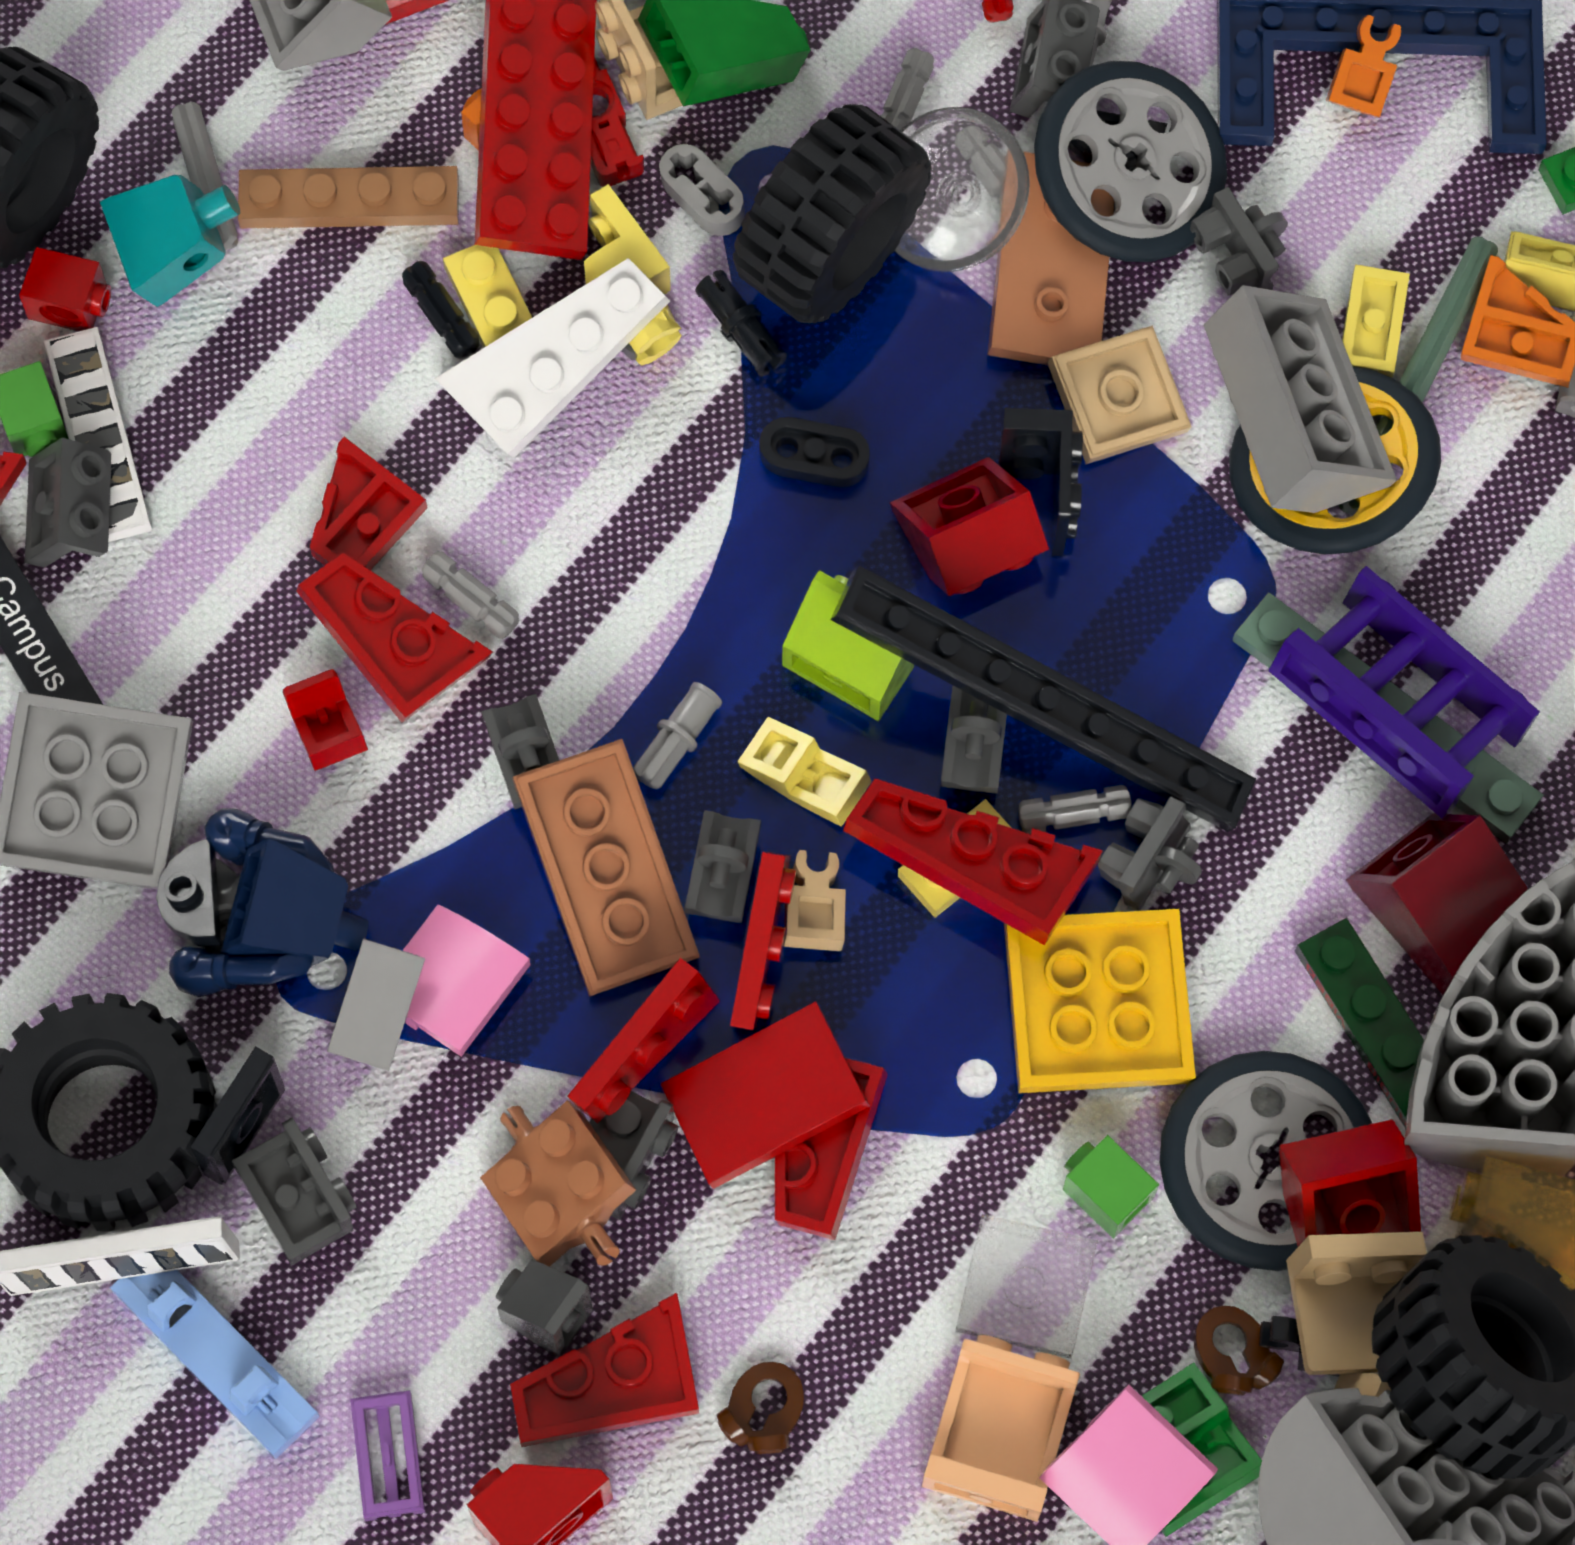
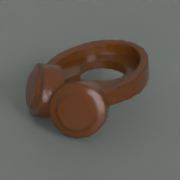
M1234 1306L1213 1307L1202 1316L1194 1333V1349L1200 1366L1212 1379V1388L1216 1389L1218 1393L1244 1396L1246 1393H1252L1253 1388L1260 1390L1270 1385L1281 1373L1284 1359L1276 1352H1271L1269 1348L1259 1346L1260 1324L1247 1312ZM1231 1324L1239 1328L1244 1334L1246 1343L1242 1355L1249 1367L1246 1374L1238 1372L1231 1357L1223 1355L1214 1346L1213 1332L1218 1326Z
M762 1362L751 1367L738 1379L732 1390L728 1407L716 1414L720 1429L732 1443H736L740 1447L747 1444L748 1450L754 1451L756 1454L783 1452L784 1449L790 1447L789 1435L798 1424L802 1413L804 1391L801 1380L785 1364ZM762 1381H777L783 1385L787 1392L786 1404L780 1411L769 1414L763 1429L753 1431L749 1425L756 1410L752 1403L753 1390Z

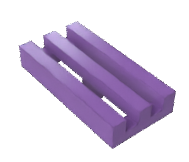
M411 1391L351 1398L361 1500L365 1522L377 1520L379 1517L389 1516V1518L401 1517V1514L413 1513V1515L426 1513ZM400 1406L410 1499L404 1500L399 1499L389 1407ZM376 1409L387 1499V1502L377 1504L375 1502L365 1410Z

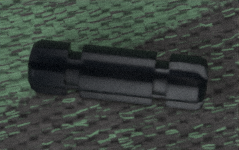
M417 261L412 266L407 267L402 273L404 286L412 297L417 298L419 301L417 303L440 337L446 339L445 344L454 357L461 359L475 352L480 346L478 334L469 322H465L463 319L464 314L442 283L436 281V275L428 263Z

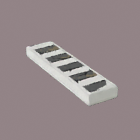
M98 327L45 340L44 345L69 439L104 448L111 452L108 542L152 531Z
M218 1216L0 1251V1285L10 1296L238 1261L240 1260L239 1240L224 1220Z

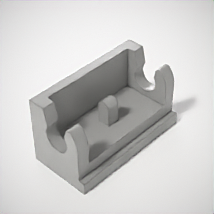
M364 938L327 1052L389 1071L425 958Z

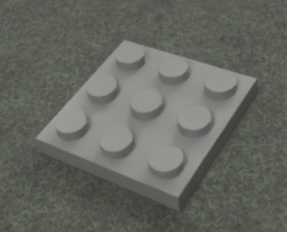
M19 692L0 798V866L157 890L159 878L170 859L193 725L192 719Z

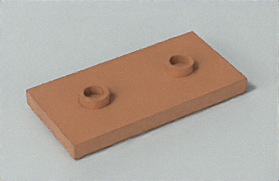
M1011 149L1007 158L1008 167L1005 177L987 355L1048 365L1047 362L1052 356L1102 341L1109 257L1099 254L1077 241L1057 221L1043 197L1035 168V153ZM1072 160L1074 163L1082 167L1089 166L1091 164ZM1093 190L1091 203L1094 210L1102 216H1112L1114 212L1113 197L1105 190Z
M623 739L512 777L589 997L670 969L680 957L686 962L700 958Z

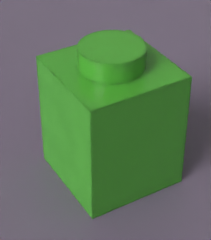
M41 361L0 374V417L14 453L33 457L60 438L69 439Z
M1109 1135L1096 1147L1089 1141L1086 1142L1064 1165L1070 1173L1066 1175L1062 1190L1113 1239L1154 1199L1159 1187V1183Z

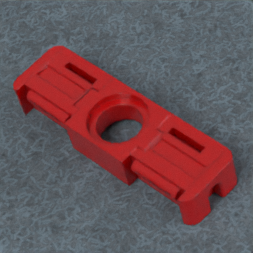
M594 56L593 95L605 98L609 105L602 114L592 116L590 165L599 185L604 187L607 184L613 186L642 175L644 173L643 154L637 156L625 128L626 113L607 69L600 70Z

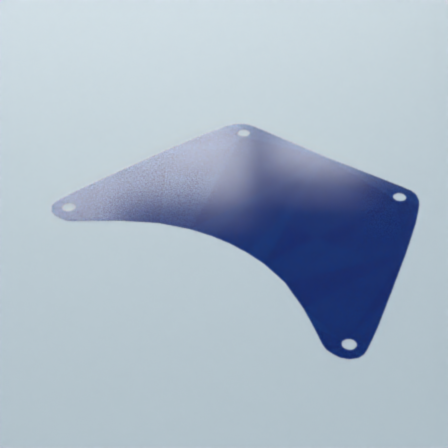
M772 145L751 150L734 164L728 177L738 186L743 194L745 215L755 203L754 198L759 192L760 181L773 171L779 161L784 160L789 154L790 148ZM729 202L724 205L718 204V210L724 215L730 213ZM741 225L737 231L723 236L731 283L748 305H756L762 313V324L779 346L786 351L787 358L774 371L768 363L766 366L770 370L769 374L759 376L754 366L741 351L745 438L731 520L711 576L685 630L653 679L615 726L588 750L623 739L632 767H634L659 732L657 729L658 722L662 719L668 720L675 708L688 693L693 682L701 683L714 691L721 698L722 704L719 709H716L695 739L697 742L695 751H687L665 783L658 789L644 785L637 778L684 913L704 810L732 818L761 820V830L742 923L685 913L700 958L687 963L699 971L720 1002L634 1088L665 1094L661 1086L662 1082L816 1001L845 1057L883 1067L888 1073L871 1130L937 1137L970 1136L995 1128L1003 1123L1017 1108L1025 1094L1018 1093L1004 922L962 898H959L934 918L898 877V869L903 866L902 864L844 832L845 823L841 827L773 790L742 769L738 764V760L766 718L770 717L814 737L821 750L867 770L871 781L874 778L946 800L947 808L966 814L986 799L1011 828L1019 831L1023 830L1019 822L1018 807L1019 803L1023 800L1042 798L1043 802H1049L1050 796L1095 789L1097 794L1104 792L1105 787L1117 785L1127 787L1132 807L1138 798L1165 806L1168 800L1009 715L1006 718L998 793L940 787L953 685L914 665L913 670L878 722L782 666V645L813 578L820 570L832 578L836 575H841L849 579L852 571L860 565L1198 748L1201 747L1251 655L1232 641L1234 634L1268 592L1276 597V582L1266 557L1254 540L1196 481L1152 443L1089 464L1085 463L1082 455V462L1078 469V483L1082 485L1081 514L1077 520L1076 539H1066L1063 556H1052L1053 475L1044 474L1042 477L1032 480L1015 478L1031 493L1049 550L1034 556L1028 565L1020 569L1004 570L983 580L982 585L971 592L955 593L948 596L928 577L897 521L889 502L984 458L990 457L998 464L1004 408L1065 410L1049 366L987 355L992 306L905 233L901 237V242L896 250L882 264L881 270L865 284L864 289L855 298H851L841 311L837 314L832 313L829 319L823 322H798L739 277L733 261V253L736 251L734 247L736 236L743 228ZM781 417H793L850 428L859 432L869 445V469L860 482L850 487H834L781 477L771 473L763 465L759 454L760 435L767 424ZM783 444L777 449V452L783 457H791L798 451L792 444ZM838 454L831 460L835 466L840 468L847 467L852 463L851 458L845 454ZM1230 578L1242 584L1246 591L1247 599L1241 610L1232 614H1224L1212 608L1208 601V591L1210 586L1219 579ZM513 807L451 845L375 881L347 892L343 911L368 920L369 926L366 939L400 950L406 947L435 907L441 905L477 924L530 958L531 965L465 1053L579 1077L585 1075L671 970L670 968L589 997L522 807L515 810ZM1105 816L1099 818L1100 823L1054 829L1053 825L1046 826V831H1043L1056 835L1054 842L1079 850L1082 849L1084 844L1103 850L1102 855L1113 842L1136 853L1143 842V839L1127 832L1125 826L1127 818L1108 821ZM799 850H806L807 866L816 872L825 870L829 852L836 853L839 859V869L835 882L830 888L846 889L845 941L842 951L784 947L783 944L780 962L770 960L766 984L775 985L769 1020L759 1018L757 1028L754 1030L730 1026L762 852L790 855L789 869H793ZM1097 864L1065 915L1114 912L1122 896L1121 889L1116 888L1100 876ZM782 903L777 926L784 927L785 903ZM334 944L332 953H336L343 958L347 968L345 980L338 987L331 990L318 989L310 983L306 973L299 977L277 982L280 996L297 1011L336 1023L360 949L353 951ZM404 1023L400 1040L450 1050L419 1027L417 1030H414ZM969 1060H984L994 1068L997 1082L989 1095L982 1098L969 1097L958 1087L956 1078L958 1069Z

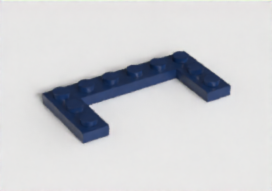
M1217 0L1218 128L1224 145L1272 146L1274 140V50L1342 52L1343 49L1347 48L1359 52L1361 45L1357 39V27L1364 16L1371 15L1374 19L1370 27V34L1376 41L1382 42L1386 39L1392 24L1401 26V36L1398 43L1385 53L1486 56L1489 153H1544L1547 140L1542 0Z

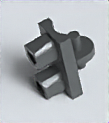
M1229 187L1215 193L1211 208L1191 221L1190 230L1196 234L1194 238L1196 247L1204 254L1225 244L1232 256L1218 262L1215 269L1217 279L1227 295L1234 294L1242 285L1273 290L1274 285L1270 279L1279 268L1275 257L1281 255L1286 249L1279 236L1286 230L1288 226L1287 220L1280 212L1264 216L1258 205H1253L1244 212Z
M952 686L940 787L997 794L1007 714L955 686Z
M536 694L525 697L519 702L508 706L481 711L514 810L522 806L512 777L559 761Z
M1171 796L1165 806L1138 798L1128 813L1125 822L1128 833L1143 839L1138 850L1134 853L1113 842L1107 847L1098 862L1100 876L1116 888L1121 889L1125 905L1140 911L1155 886L1166 893H1171L1178 880L1187 884H1196L1201 876L1202 869L1192 859L1199 844L1195 840L1186 837L1191 829V825L1183 816L1186 810L1185 803Z
M704 810L685 904V913L742 923L761 830V820L732 818Z

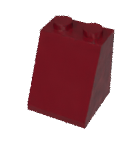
M1433 813L1346 879L1351 889L1442 995L1445 994L1460 965L1489 927L1528 890L1481 815L1447 814L1445 817L1440 818L1436 813Z

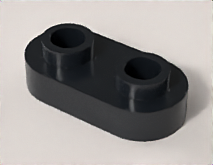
M781 417L767 424L760 435V459L766 469L781 477L834 487H850L860 482L869 469V445L859 432L850 428L793 417ZM783 445H792L797 449V453L791 457H783L777 450ZM838 455H845L851 459L852 463L847 467L840 468L832 463V459Z

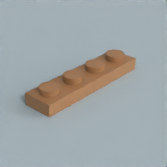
M457 166L239 170L238 204L240 214L238 215L240 229L459 225Z

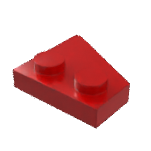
M343 437L338 443L336 450L337 461L331 482L327 483L322 501L323 511L314 529L310 551L311 555L324 566L343 552L369 570H372L428 508L427 502L424 497L346 437Z

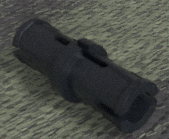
M723 270L713 272V277L716 279L715 283L709 275L706 276L697 285L695 292L698 297L702 298L721 323V334L727 341H734L759 376L769 374L770 370L766 366L768 363L773 371L776 370L786 360L787 353L762 324V313L756 305H748Z

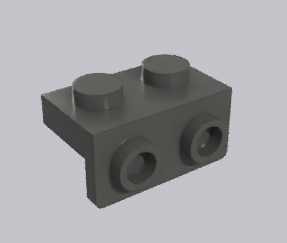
M293 1117L282 1123L284 1132L232 1160L233 1167L291 1266L354 1231L349 1212L357 1208L342 1179L338 1177L330 1182L320 1165V1162L327 1159V1155L314 1131L309 1127L301 1132Z

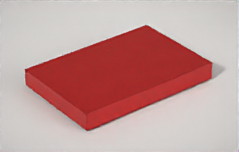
M816 1001L661 1083L669 1103L673 1104L676 1118L708 1184L713 1189L870 1107Z

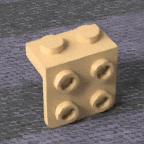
M601 0L596 2L595 10L602 27L596 30V37L605 58L608 61L615 58L622 72L618 75V78L629 104L637 102L646 120L683 106L638 21L643 6L628 11L623 0Z

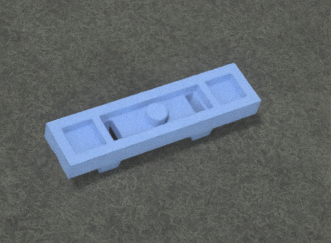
M178 1270L118 1279L110 1287L112 1292L275 1459L320 1417L318 1412ZM184 1304L192 1306L170 1328L169 1319L173 1312Z

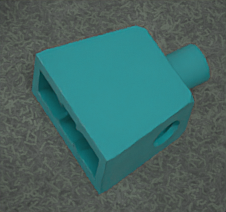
M172 175L100 201L132 291L156 307L167 302L223 260L226 250L217 226L240 214L239 204L228 186L222 185L204 194L199 187L182 175Z

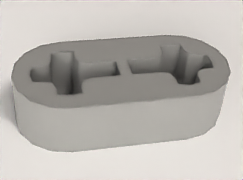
M680 144L668 149L661 157L659 163L662 186L667 194L709 234L724 236L737 231L745 217L743 194L738 186L696 146ZM680 165L687 170L693 166L697 184L695 185L685 175H680L676 178L674 168ZM710 195L720 205L729 202L730 213L724 215L718 210L712 214L710 201L707 196Z

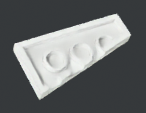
M628 258L435 379L509 456L515 458L670 300Z

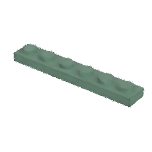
M1268 592L1235 632L1232 641L1270 668L1285 639L1298 627L1314 641L1320 639L1325 633ZM1344 647L1334 656L1336 660L1358 678L1371 668ZM1388 682L1377 693L1402 715L1417 702L1392 682ZM1435 716L1420 730L1445 752H1448L1463 737L1461 733L1438 716ZM1482 750L1464 767L1474 775V778L1459 799L1456 807L1466 815H1481L1492 834L1507 844L1540 803L1544 794Z

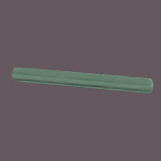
M1477 236L1471 239L1399 383L1416 394L1422 403L1482 285L1490 255L1496 256L1498 253L1497 245L1483 237ZM1382 415L1376 427L1379 436L1388 433L1393 426V421L1387 416ZM1355 499L1339 504V508L1351 516L1357 512L1360 506Z

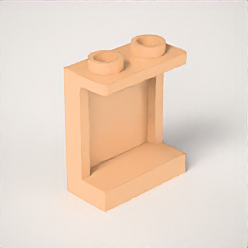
M978 1335L976 1341L964 1339L923 1477L922 1487L1038 1522L1048 1490V1486L1039 1477L1046 1467L1056 1459L1080 1373L1070 1370V1362L1056 1355L1037 1352L1033 1359L1011 1352L1012 1345L999 1338Z

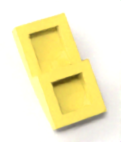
M770 717L766 718L738 760V764L742 769L762 783L807 810L841 827L872 782L867 770L821 750L814 737Z

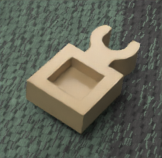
M799 850L793 867L796 870L795 881L798 885H794L791 903L785 904L784 927H786L784 947L842 951L845 941L846 889L830 888L835 882L839 869L838 856L836 853L829 852L825 870L816 872L807 866L806 850Z

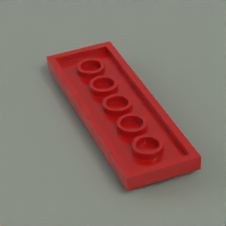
M486 0L474 245L582 260L587 253L596 28L595 3L597 0Z

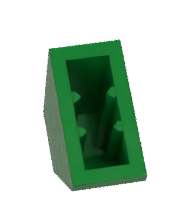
M646 0L638 17V21L683 107L793 82L811 51L805 31L797 25L788 6L754 0Z

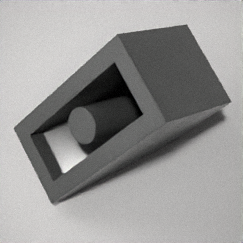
M533 1259L530 1260L523 1272L517 1268L513 1269L496 1294V1299L501 1301L497 1307L500 1321L556 1358L564 1354L593 1312L589 1285L576 1277Z

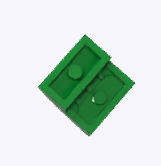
M1194 1362L1142 1395L1153 1408L1218 1468L1216 1474L1161 1530L1165 1537L1257 1479L1262 1459L1231 1420L1228 1406L1215 1389L1212 1388V1385Z

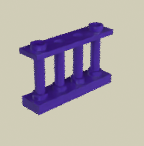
M1365 566L1358 573L1342 602L1350 611L1317 641H1314L1298 627L1285 639L1268 671L1434 813L1443 818L1456 806L1474 778V775L1464 767L1497 735H1500L1515 748L1522 741L1540 711L1528 702L1522 693L1510 687L1399 594L1393 585L1381 579L1370 568ZM1369 625L1393 647L1364 675L1358 678L1336 660L1334 656ZM1412 661L1437 683L1402 715L1377 693ZM1456 698L1481 720L1448 752H1445L1420 730Z

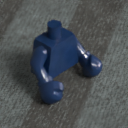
M222 808L209 817L204 827L206 840L222 858L231 860L234 864L243 866L221 949L223 954L216 955L206 949L197 947H184L176 951L170 959L169 975L181 992L196 997H204L216 994L224 989H235L237 985H270L305 975L313 965L329 959L334 944L353 951L360 949L364 938L366 939L368 932V920L343 911L348 882L345 878L334 873V866L310 837L275 829L269 822L259 821L251 814L240 809Z

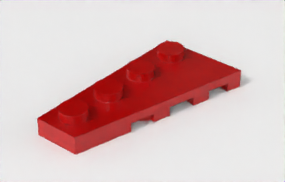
M874 778L847 817L843 829L844 832L1044 946L1095 869L1103 850L1084 844L1082 849L1079 850L1054 842L1056 835L1032 828L1029 834L997 824L999 817L976 811L975 815L947 808L946 800Z

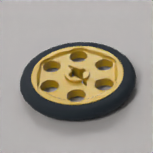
M1353 367L1371 415L1387 416L1393 421L1390 431L1380 436L1390 463L1400 466L1403 474L1390 487L1356 498L1355 500L1360 506L1357 512L1348 518L1339 519L1333 517L1328 512V508L1316 513L1272 508L1265 494L1263 483L1240 424L1235 432L1229 454L1230 483L1238 505L1251 523L1277 542L1299 551L1324 555L1353 553L1380 544L1401 531L1423 509L1436 486L1441 466L1440 436L1430 412L1416 394L1397 380L1371 369Z

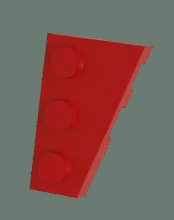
M343 552L301 582L296 589V592L402 723L490 658L493 651L478 641L473 643L449 627L450 623L433 611L429 614L402 596L398 588Z
M762 852L730 1026L754 1030L757 1028L759 1018L769 1020L775 985L766 984L770 960L780 962L786 927L777 925L782 903H791L796 879V870L789 869L790 855Z
M680 957L567 1095L583 1113L597 1124L606 1115H612L618 1111L627 1100L630 1091L720 1002L699 971Z
M848 1058L846 1059L870 1107L775 1156L776 1222L780 1226L831 1240H836L888 1076L883 1067Z
M675 1293L658 1302V1306L632 1320L629 1318L611 1328L609 1333L578 1350L573 1349L511 1383L510 1387L521 1447L699 1414L678 1294Z

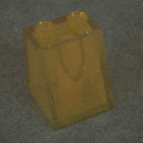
M1486 1156L1476 1172L1467 1171L1462 1186L1458 1185L1449 1214V1220L1458 1222L1455 1238L1458 1236L1482 1235L1483 1239L1496 1237L1506 1240L1512 1249L1522 1247L1533 1253L1535 1261L1542 1266L1550 1265L1562 1276L1560 1281L1572 1291L1575 1289V1180Z

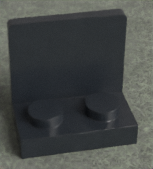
M1004 408L998 465L1013 477L1023 480L1037 479L1044 474L1053 475L1052 556H1063L1066 539H1076L1077 520L1081 514L1082 485L1078 483V469L1082 462L1083 432L1072 431L1073 410Z

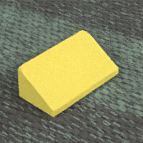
M1511 231L1504 259L1506 268L1528 287L1532 285L1548 299L1550 306L1575 311V245Z

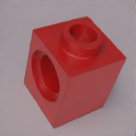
M36 247L19 297L29 320L70 330L83 331L94 327L97 316H105L110 304L111 286L106 283L100 262Z

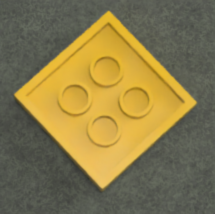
M1179 909L1064 915L1045 946L1004 923L1018 1093L1188 1084L1191 1080L1196 1079Z

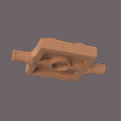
M567 1100L536 1127H533L521 1106L508 1108L507 1111L512 1117L503 1113L500 1121L507 1128L516 1143L502 1159L480 1178L534 1259L547 1266H551L569 1249L585 1243L598 1265L604 1266L613 1262L608 1254L616 1259L620 1250L615 1246L603 1227L613 1211L636 1191L631 1181L582 1111Z

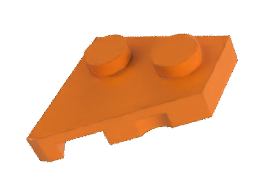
M1490 255L1461 352V360L1569 388L1575 367V322L1565 313H1559L1551 307L1548 299L1532 285L1528 287L1510 272L1502 259Z

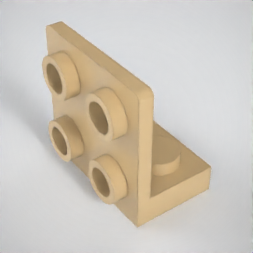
M1423 1232L1308 1235L1286 1260L1304 1370L1308 1375L1378 1372L1376 1363L1379 1355L1372 1352L1374 1314L1383 1296L1427 1254Z

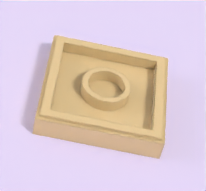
M1153 325L1052 356L1047 362L1065 410H1073V431L1083 432L1082 455L1086 464L1187 433L1192 427Z

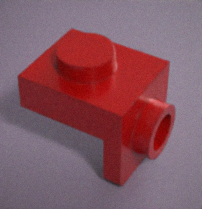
M334 669L327 670L283 689L282 692L295 728L314 771L368 750L362 731Z

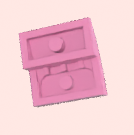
M437 905L403 949V951L425 958L405 1023L414 1030H417L419 1027L462 1057L531 965L530 958L477 924L441 905Z
M1128 1384L1091 1420L1086 1429L1046 1467L1039 1478L1109 1545H1147L1216 1474L1218 1468Z

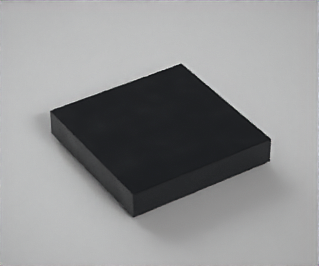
M256 1046L191 1145V1149L203 1174L220 1185L227 1182L235 1169L232 1160L247 1151L285 1091V1086L274 1057Z

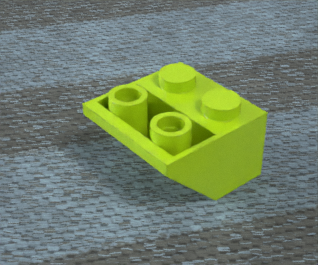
M819 570L811 582L782 645V666L879 722L913 670L914 664L831 621L830 619L849 579L841 575H836L832 578Z

